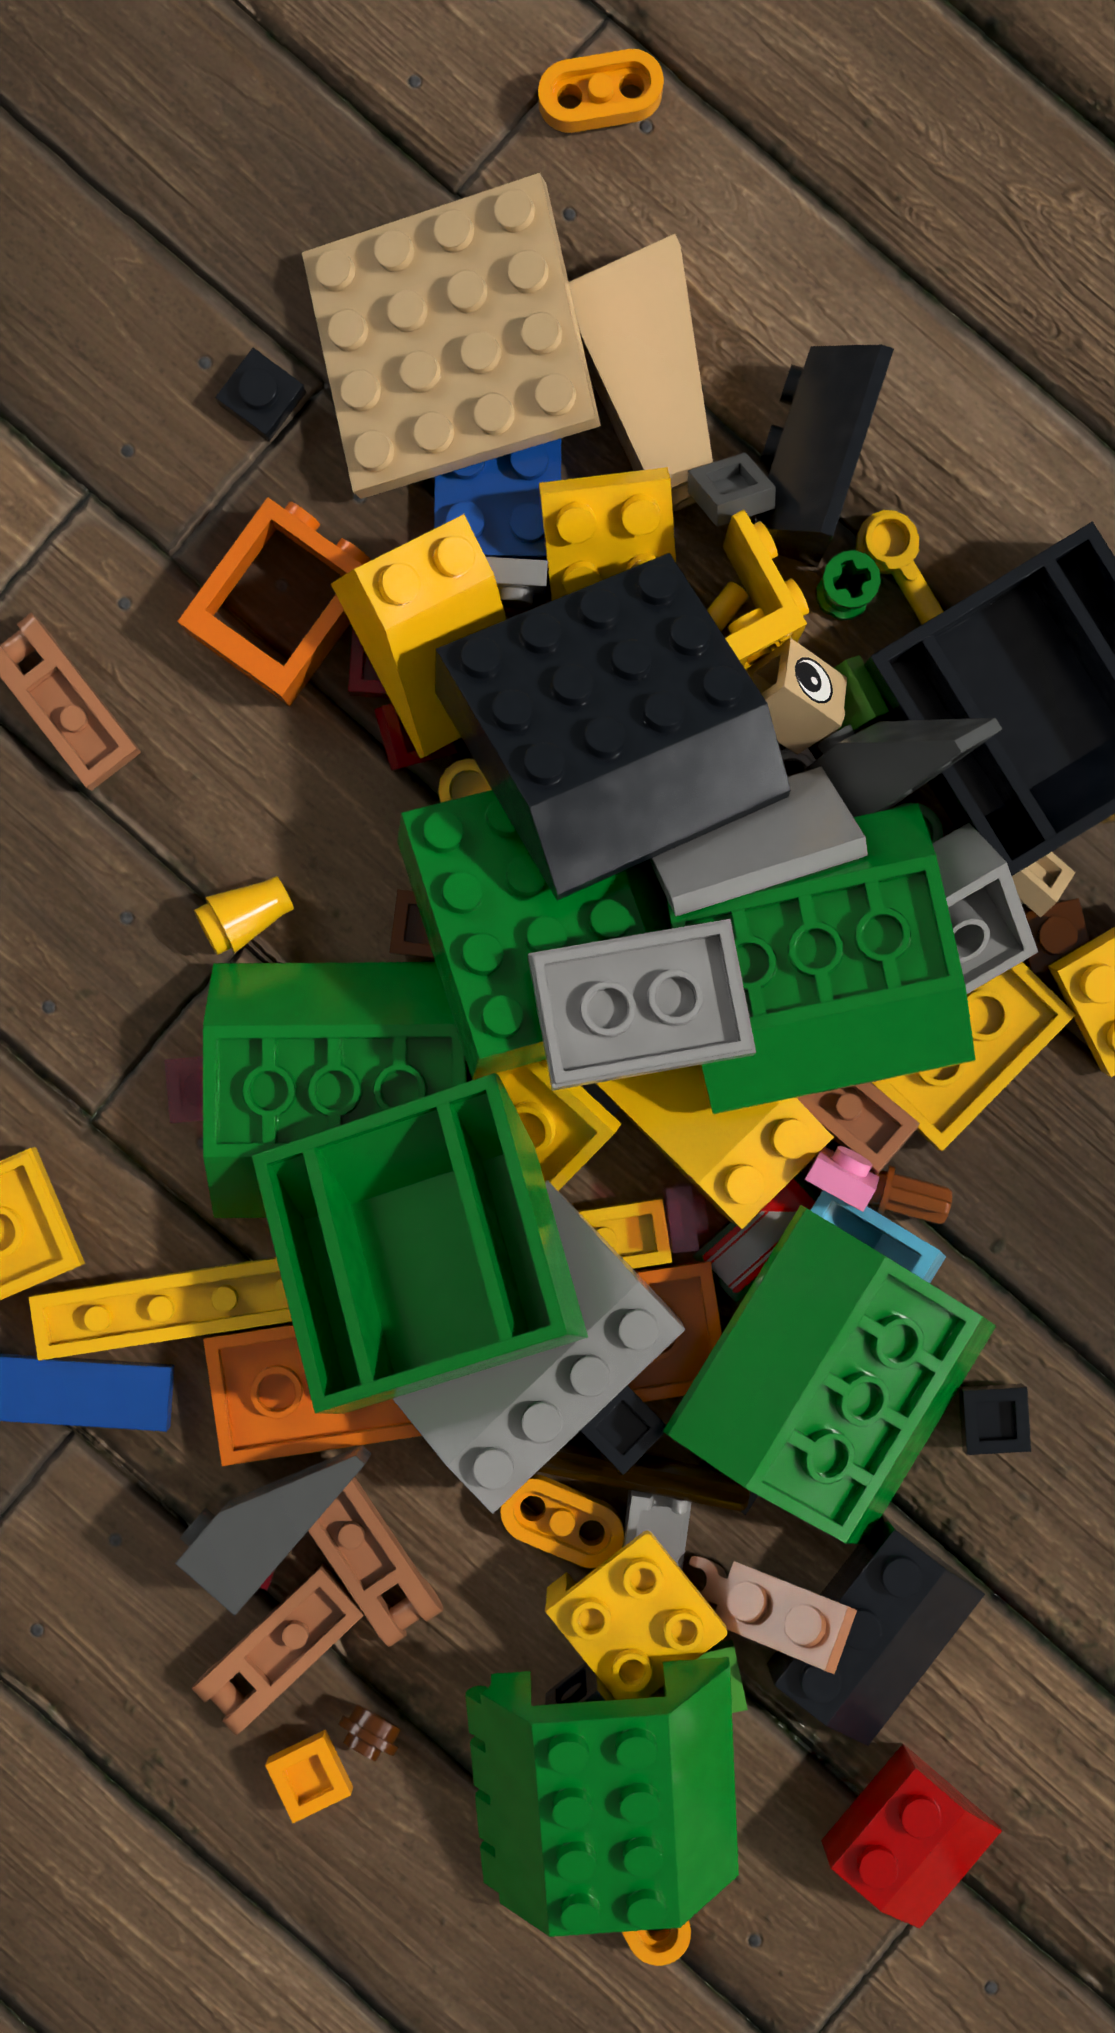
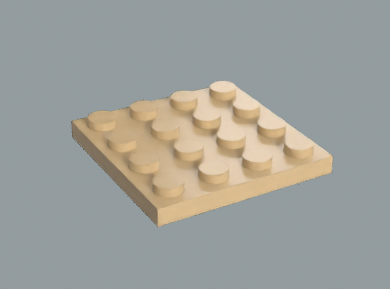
M540 173L302 252L352 491L359 498L363 499L601 426L547 184Z

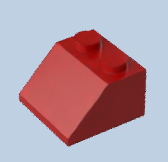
M902 1744L823 1837L821 1842L830 1868L880 1912L920 1929L998 1837L1002 1829L905 1744Z

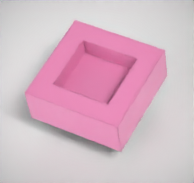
M838 1146L835 1152L824 1147L818 1153L805 1180L864 1212L877 1188L879 1176L870 1172L873 1165L866 1158L851 1149Z

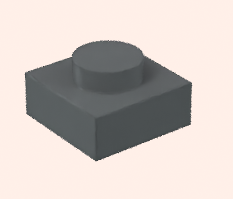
M746 452L688 470V493L717 527L730 523L731 516L743 509L749 517L775 509V485Z

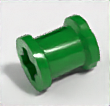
M856 550L843 551L835 555L826 565L822 579L815 590L816 601L820 609L825 614L832 615L839 621L852 620L860 616L865 611L867 604L878 593L881 583L880 570L875 561L866 553ZM841 575L845 576L848 583L859 582L861 587L854 598H851L847 589L836 590L835 585Z

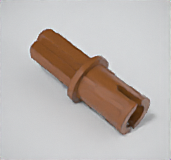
M891 1165L888 1166L886 1171L881 1170L877 1175L879 1176L877 1188L868 1203L869 1206L877 1208V1213L883 1215L884 1211L887 1210L935 1224H943L947 1219L952 1204V1190L948 1187L895 1173V1166Z

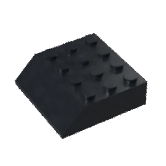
M1092 521L873 654L864 664L889 710L886 715L890 721L997 719L1002 727L1000 732L935 776L928 783L955 827L958 829L970 823L1007 862L1011 876L1115 814V556Z
M670 553L436 648L435 693L557 901L789 797L791 789L768 704Z

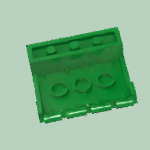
M729 1657L663 1662L665 1697L532 1706L531 1671L491 1674V1684L489 1687L478 1685L466 1691L469 1733L474 1736L470 1741L474 1786L479 1788L475 1794L479 1838L484 1840L480 1845L483 1883L499 1893L501 1905L549 1937L681 1928L739 1876Z

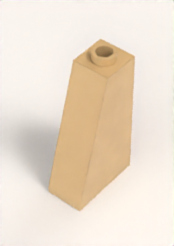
M673 234L570 281L569 287L589 376L633 471L668 467L671 478L673 511H677L696 502L688 493V470L713 463L681 245L676 234Z

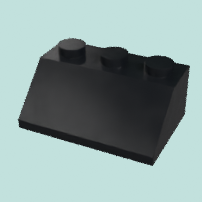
M882 344L811 346L804 367L791 364L779 401L791 405L784 428L774 424L771 425L760 462L771 465L768 479L776 487L775 509L749 517L752 524L761 521L765 525L775 543L778 555L818 567L834 536L894 348Z
M883 1514L866 1543L859 1544L820 1594L857 1610L835 1674L776 1651L766 1663L772 1681L778 1689L825 1726L869 1746L978 1605L985 1593Z

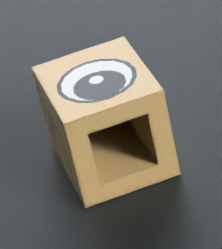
M792 638L747 668V673L768 704L777 741L798 755L821 739H826L842 726L845 716L844 703L847 677Z

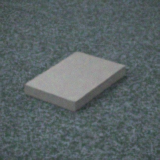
M822 766L787 777L791 789L789 797L649 859L675 916L715 905L868 855L865 835Z
M730 919L528 953V962L552 1091L753 1056L756 1053Z

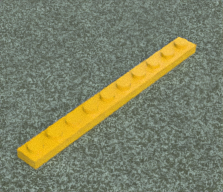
M662 1198L578 1210L632 1269L672 1263ZM277 1257L47 1292L29 1297L38 1361L292 1322Z

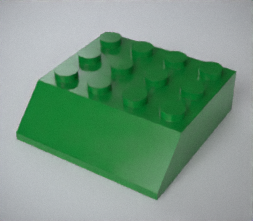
M492 790L401 813L397 842L472 1080L546 1060L528 953L673 929L667 898L649 860L557 901Z
M493 1073L252 1155L315 1414H345L588 1338L535 1146L498 1074Z

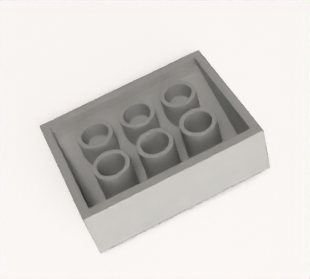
M548 1180L545 1181L588 1338L393 1398L394 1402L445 1465L492 1514L685 1331L681 1319Z

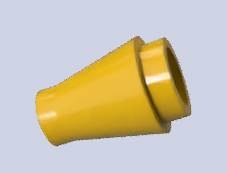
M274 876L264 882L205 897L207 903L195 909L194 913L216 955H219L229 949L235 954L282 915L294 910V907L278 876Z

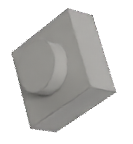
M486 557L494 573L503 607L528 608L533 606V599L546 600L548 560Z

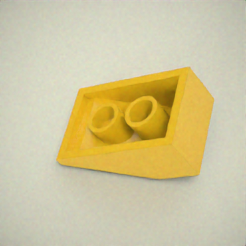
M464 514L353 569L331 583L420 758L426 757L461 738L435 693L436 648L506 620L494 573Z
M701 1065L595 1083L717 1211L741 1229L834 1138L797 1098L713 1115Z

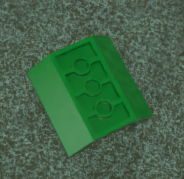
M918 803L853 817L866 838L868 855L680 916H675L668 902L672 928L726 919L731 920L756 1053L753 1056L701 1065L713 1115L976 1060L966 985L938 860Z
M435 962L213 963L203 1021V1159L214 1218H267L252 1155L466 1083L465 1054Z
M800 1205L663 1432L756 1495L846 1544H865L996 1328V1325L885 1255Z

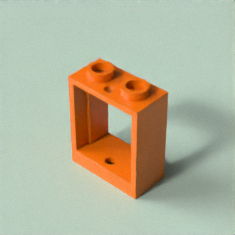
M267 497L177 622L189 636L290 707L350 624L337 595L335 594L284 666L214 617L215 613L276 529L341 576L371 561V559L358 547L343 538L335 545L316 532L320 523L294 502L289 501L286 507L283 508Z

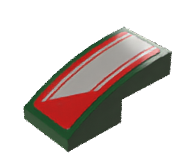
M801 1171L743 1229L728 1221L701 1244L692 1257L697 1262L711 1261L713 1279L735 1302L747 1294L800 1205L811 1210L820 1196V1191L813 1184L805 1180L806 1177Z

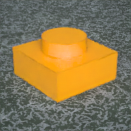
M326 1729L269 1756L266 1761L265 1767L292 1823L298 1822L352 1794L353 1785Z

